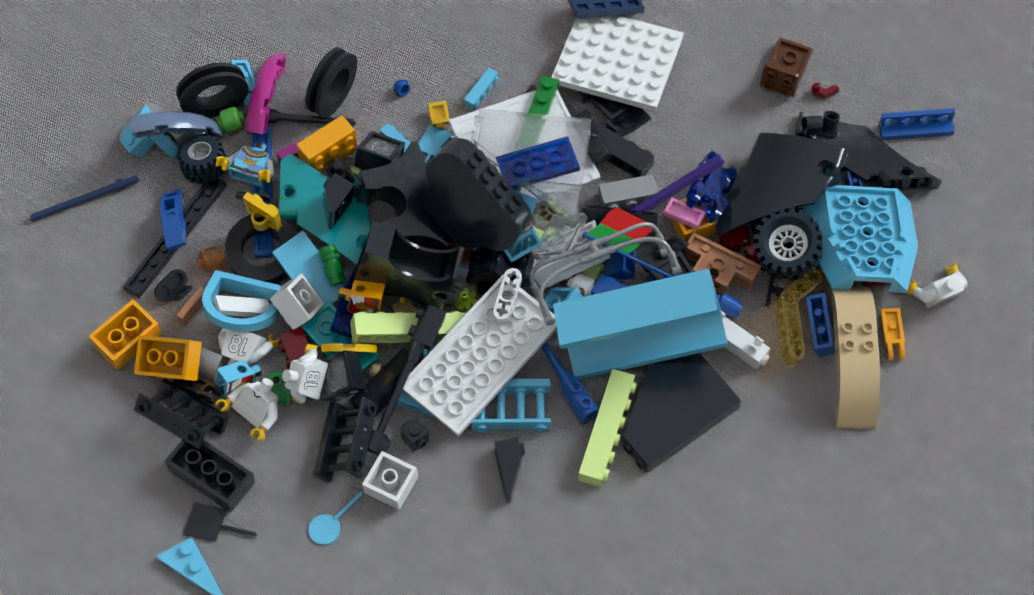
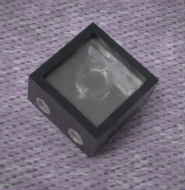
M371 131L356 149L354 166L361 170H367L390 164L404 154L405 142Z
M344 350L321 360L328 363L320 393L322 401L336 402L367 389L358 352Z

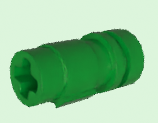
M336 244L318 249L319 256H322L321 262H324L325 267L323 269L326 278L329 279L331 286L345 282L344 273L338 260L339 253H336L338 251Z

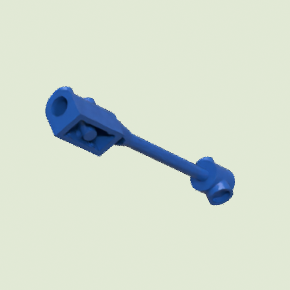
M545 342L541 349L555 368L562 386V396L581 425L597 418L599 409L579 379L575 378L562 366L548 343Z

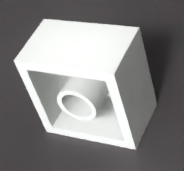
M302 273L285 283L270 298L274 307L279 310L286 323L293 330L310 320L324 305V302Z
M381 451L362 484L364 493L400 510L419 477L416 467Z

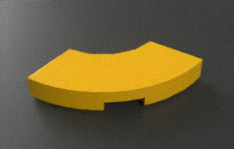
M323 344L321 345V352L339 353L346 350L358 353L377 352V345Z

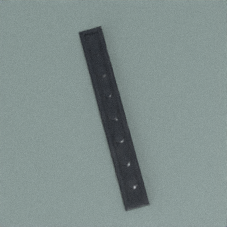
M216 178L215 181H209L207 184L204 183L184 208L183 217L186 222V238L227 187L225 181ZM163 235L123 286V289L140 299L178 249L168 251Z

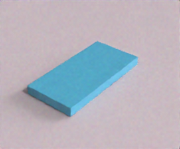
M304 231L272 252L290 279L295 278L301 273L304 275L324 302V305L327 302L333 304L339 300L340 287L345 288L344 285H330L323 269L325 267L324 262H321L322 256H319L318 250Z

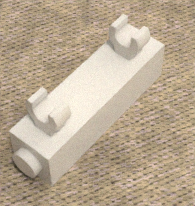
M721 311L728 347L725 348L756 370L760 365L764 366L770 359V347L763 343L764 340L757 336L755 338L726 318V314Z

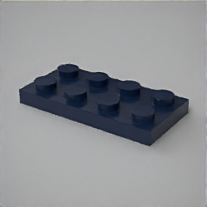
M567 0L575 17L582 19L587 17L635 15L644 13L645 9L641 0Z

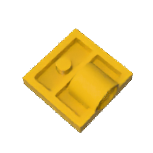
M247 192L243 200L247 212L251 214L253 227L258 231H264L270 226L274 230L279 231L282 227L279 210L272 204L267 205L264 203L263 199L257 194L252 195ZM259 217L265 218L262 222H256V219Z

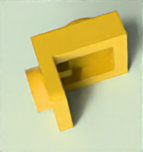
M447 102L428 103L431 126L436 125V128L447 127L450 119Z

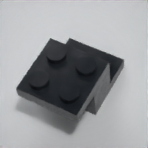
M487 247L473 250L469 260L466 282L471 285L485 281L492 287L508 269L515 268L522 275L520 287L529 285V276L535 255L531 251L511 262L504 250L493 251ZM516 275L509 277L512 282L516 279Z

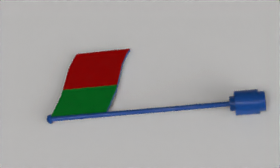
M616 207L607 213L597 227L590 232H584L582 238L593 241L646 221ZM649 227L638 228L610 240L609 243L602 246H615L629 240L647 237L654 230ZM641 243L615 250L616 253L667 278L674 277L629 255ZM724 292L721 295L717 294L721 311L729 317L734 316L737 318L743 308L740 300Z

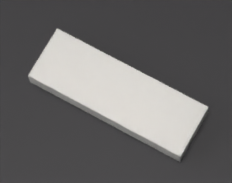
M215 295L213 299L216 310L223 315L256 317L264 313L270 306L268 299Z

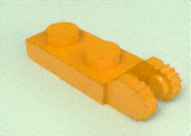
M900 308L880 309L887 359H893L892 346H898L899 358L905 359V338Z

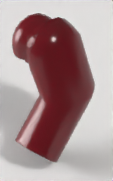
M817 82L812 85V93L822 98H828L839 93V88L836 84L823 88Z

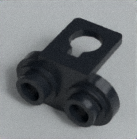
M181 269L170 271L155 287V297L162 302L169 300L181 301L193 289L192 286H184L187 282L186 273Z

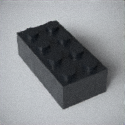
M182 440L165 460L168 471L230 513L256 482L251 471L205 440H203L200 449Z

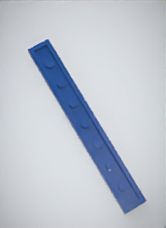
M268 125L267 132L264 134L252 132L253 148L258 141L263 142L267 146L265 152L268 153L269 159L272 161L271 125ZM272 177L269 183L265 180L263 188L253 185V194H259L261 189L270 196L271 202L263 200V202L273 205ZM270 233L254 235L255 258L274 257L272 254L274 251V235Z

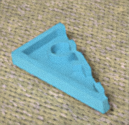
M192 537L156 555L161 563H165L173 571L183 575L185 579L207 591L208 594L223 595Z

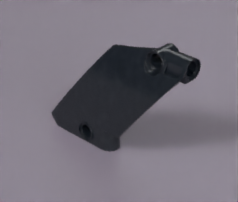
M834 111L824 112L823 118L820 115L802 117L801 128L803 135L806 138L826 142L845 149L848 155L843 168L866 182L878 181L882 188H896L899 191L939 189L942 180L929 174L925 167L914 165L894 151L867 126L839 122L840 115Z

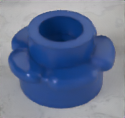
M406 79L398 80L394 84L393 91L396 95L405 96L410 91V85Z

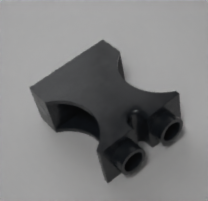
M373 220L358 259L350 289H352L355 280L385 284L383 296L403 297L423 306L429 304L443 309L444 305L454 307L460 287L463 288L469 270V265L460 263L464 247L448 250L425 248L407 240L396 227Z

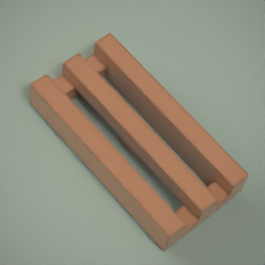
M202 287L198 288L176 314L179 324L183 327L188 324L202 307V295L205 290Z

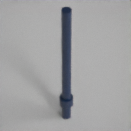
M137 175L124 180L122 178L118 179L115 183L30 214L32 221H36L110 192L124 190L126 186L139 182Z

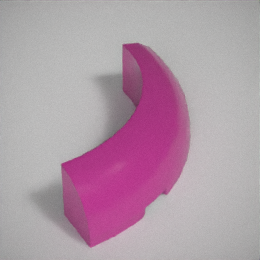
M274 54L261 66L253 86L245 130L258 134L267 132L270 115L268 103L271 102L274 96L277 80L285 72L287 54Z

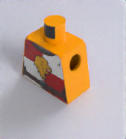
M355 280L352 289L340 287L338 298L349 301L347 310L351 313L380 312L385 284Z

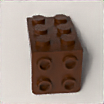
M779 37L769 63L764 65L760 86L768 90L780 92L786 96L794 97L813 48Z

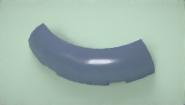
M155 112L135 115L130 118L131 133L136 138L160 135L162 131L173 134L192 133L195 136L202 134L205 136L212 135V138L224 137L222 130L214 120L195 113Z

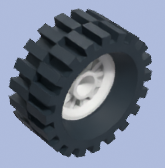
M789 207V212H784V208H779V214H775L774 211L770 212L769 219L764 216L761 220L762 225H757V234H754L756 257L763 270L767 269L768 274L772 277L774 274H777V279L783 280V276H787L788 280H793L795 275L800 279L803 278L804 272L810 274L812 267L816 268L819 264L818 259L822 257L823 240L817 221L814 222L810 214L805 216V211L801 209L796 213L795 208ZM791 242L794 246L787 249L784 247V244Z

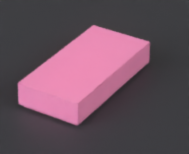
M672 197L663 212L664 216L698 230L706 214L705 211Z

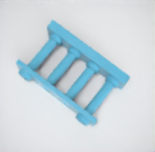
M511 379L497 394V419H485L484 408L477 416V419L471 422L472 430L477 432H486L487 430H535L537 432H544L550 430L551 418H545L544 395L550 394V379ZM507 394L517 395V419H505V395ZM526 394L536 395L537 418L525 419Z

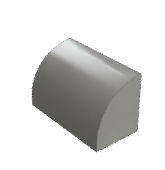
M201 347L198 375L211 380L215 384L217 369L225 365L224 358L220 354Z

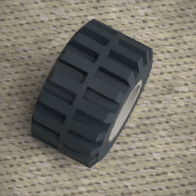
M204 134L198 137L193 136L192 139H187L186 143H182L181 148L178 149L177 159L182 173L190 182H197V184L204 182L207 184L209 181H215L217 177L220 178L222 173H225L221 169L222 166H215L217 157H226L221 141H218V138H212V135L205 136Z

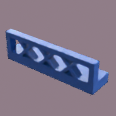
M955 109L882 113L878 124L881 140L954 135L955 130L952 120L955 115Z

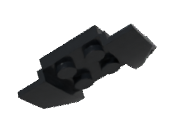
M577 91L583 104L591 101L607 118L605 121L606 128L620 135L634 132L651 120V117L642 108Z
M678 235L666 240L672 251L675 252L682 271L680 275L694 272L682 254L690 244ZM658 245L636 256L637 259L674 276L668 256L662 258ZM641 265L645 273L649 272L654 281L667 278Z

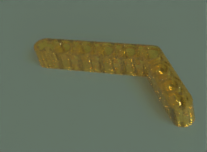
M819 264L816 268L812 267L810 274H803V278L797 279L787 287L774 303L782 360L789 367L796 366L805 356L798 303L827 280Z

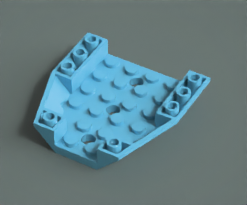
M843 185L828 186L815 204L802 207V210L805 211V216L810 214L813 217V221H817L819 230H821L823 249L822 257L818 261L832 289L851 290L854 281L887 282L888 292L907 293L918 242L911 202L898 189ZM858 202H863L865 206L860 205ZM863 231H867L870 236L865 235ZM867 262H873L876 266H871Z

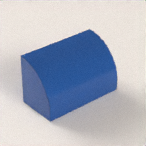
M635 250L629 255L635 257ZM616 252L609 254L610 258L606 259L605 276H611L618 280L635 277L634 261Z

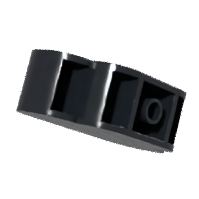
M455 138L449 141L427 164L425 174L430 186L423 195L424 206L428 213L459 246L473 249L483 244L490 250L503 251L512 246L529 225L531 211L523 197L512 188L510 182L504 179L496 166L491 164L485 157V154L471 141L464 138Z

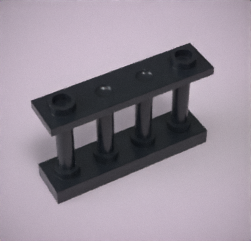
M166 378L160 382L156 396L149 398L140 393L134 407V411L197 449L201 448L205 434L209 430L219 435L224 433L230 417ZM164 401L170 406L166 408L159 404V402ZM179 410L187 416L181 417L175 412ZM195 420L202 424V426L198 427L191 422Z
M362 397L360 408L347 409L337 402H330L313 471L315 477L325 483L332 482L334 472L346 471L358 479L362 477L378 407L377 404L366 397ZM358 416L355 426L345 427L347 417ZM353 434L351 444L341 445L343 435ZM349 452L347 462L336 464L338 454Z

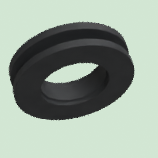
M336 47L322 58L307 87L305 96L307 110L317 113L322 118H327L338 110L347 97L357 71V58L355 55Z
M218 62L201 66L185 75L177 85L176 95L183 112L213 118L219 116L222 110L231 107L237 108L246 99L249 87L240 67L231 63ZM217 85L227 86L215 95L208 97L198 96L209 87Z
M251 215L240 219L229 231L225 242L226 257L233 273L276 284L288 277L277 260L265 266H255L249 263L244 258L243 249L247 240L259 233H270L276 236L281 245L296 236L291 225L280 217L282 227L279 231L274 230L270 226L264 231H258L253 227ZM259 217L256 219V222H262L265 218Z

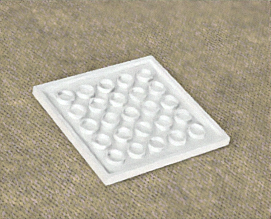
M623 16L576 18L551 78L559 79V86L656 112L684 33Z

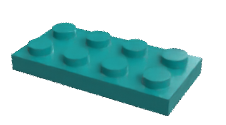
M330 302L323 305L310 320L299 326L302 327L303 332L320 350L323 344H368L352 342L350 323ZM322 352L326 357L336 354L332 352ZM376 352L358 353L362 371L364 372L379 360L380 356Z

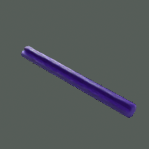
M720 154L716 155L630 210L650 211L725 164L723 157Z

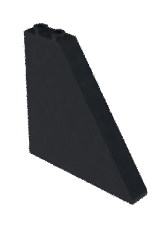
M701 353L648 364L624 434L623 448L627 454H631L635 458V463L641 470L644 469L646 473H649L738 410L741 399Z

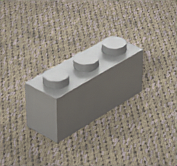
M653 174L599 184L598 189L602 207H618L620 209H632L658 192Z

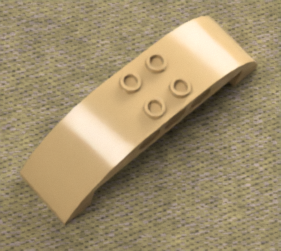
M828 286V299L833 310L838 403L835 409L836 428L876 429L880 397V360L876 310L872 291L868 286H852L851 290L832 289Z

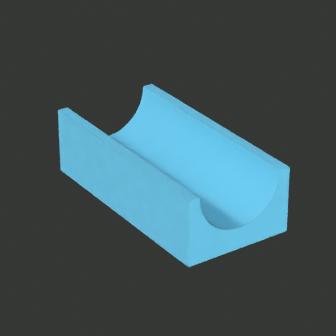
M709 269L553 304L559 345L561 349L568 348L573 375L577 379L611 373L612 369L620 371L728 347L720 304Z

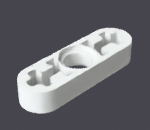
M508 269L504 274L493 309L494 319L499 323H505L511 318L522 282V275L518 269ZM513 275H516V279L513 280L512 286H509V285H510V278H509V277H512ZM506 291L513 294V297L509 300H505L502 297V294ZM503 305H506V314H503V316H499V312L502 311Z

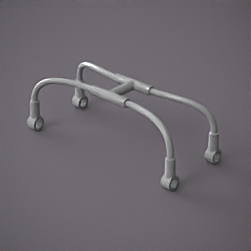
M649 222L638 223L610 236L606 235L575 247L574 250L550 257L536 264L530 272V288L534 299L539 302L546 326L554 324L547 303L543 298L546 285L560 273L577 265H583L614 253L615 250L642 242L658 243L662 258L668 256L674 276L682 274L675 252L664 241L663 234L660 233L657 226ZM649 227L656 234L655 237L637 238L615 246L611 245L600 250L598 249L599 246L609 243L610 240L638 228ZM589 250L592 252L554 271L538 288L534 275L540 267L574 254L578 255Z

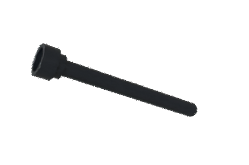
M270 109L268 123L276 124L279 121L329 124L337 118L283 114L276 109ZM345 118L351 126L356 125L354 119Z

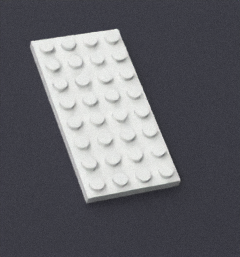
M504 275L498 279L409 374L403 388L407 395L458 437L557 330L555 315L550 312L554 324L546 326L539 302L521 288L519 289L509 321L499 323L494 319L493 309ZM506 291L502 294V297L505 300H509L513 297V294ZM503 305L502 311L499 312V316H503V314H506V305Z

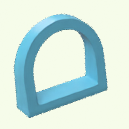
M215 270L202 295L204 315L213 324L227 330L249 332L264 329L272 325L281 314L274 307L270 298L282 286ZM221 290L254 298L268 299V301L272 302L264 313L245 319L223 315L212 304L215 295H218Z

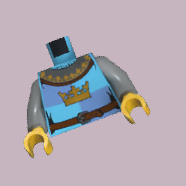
M259 141L256 142L254 148L243 146L240 151L227 158L219 156L216 159L215 166H222L221 169L224 171L228 167L230 178L262 188L264 187L265 180L269 183L270 178L275 173L273 162L269 159L268 153L265 152L267 146Z

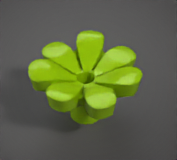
M464 288L462 293L459 291L455 305H458L457 310L462 312L465 308L468 312L472 308L471 305L474 306L477 303V300H475L477 297L476 293H469L468 288Z

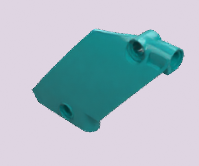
M288 154L281 160L280 217L286 221L297 220V224L326 244H336L338 252L357 265L371 227L367 205L357 203L356 198L353 197V202L331 230L328 228L323 205V185L328 177L292 154Z

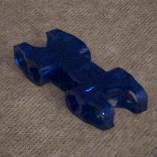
M711 150L697 167L715 157L717 153ZM730 165L728 169L720 166L704 176L702 180L696 179L687 192L686 205L691 209L694 205L702 207L707 215L706 220L713 224L727 207L728 201L721 195L722 192L724 194L728 193L736 179L737 169L733 165Z

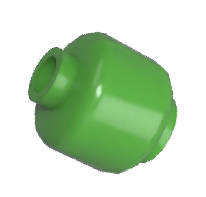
M231 107L220 111L217 121L222 131L231 133L242 129L246 118L243 111H239L236 107Z

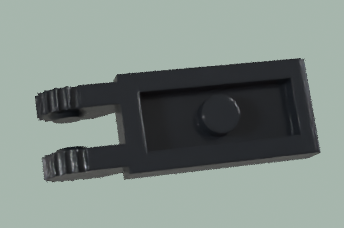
M199 375L197 381L175 379L172 382L210 404L216 402L215 397L209 394L210 391L218 396L224 394L220 386Z

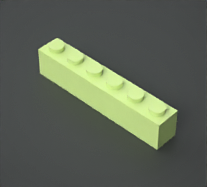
M459 311L447 313L435 343L440 342L467 313ZM417 312L354 313L350 322L352 342L410 343L411 336L407 334L411 325L416 326L418 318H415Z
M612 369L581 464L578 481L598 487L602 486L603 481L607 482L610 470H607L608 463H613L615 452L612 451L614 446H618L621 437L618 432L620 428H624L626 417L623 416L625 411L629 412L632 400H629L630 394L635 393L637 383L634 382L635 375Z

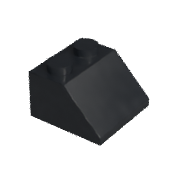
M336 173L331 178L328 177L323 185V205L328 228L331 230L353 202L354 184Z

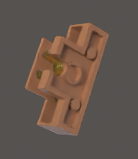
M694 232L688 240L690 245L684 250L683 255L687 260L696 264L693 268L694 272L705 269L710 270L717 294L721 295L723 292L727 294L733 283L749 291L752 289L759 277L761 265Z

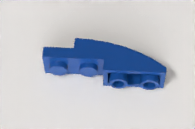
M181 189L164 193L163 199H160L162 229L168 251L179 249L186 245L183 193Z

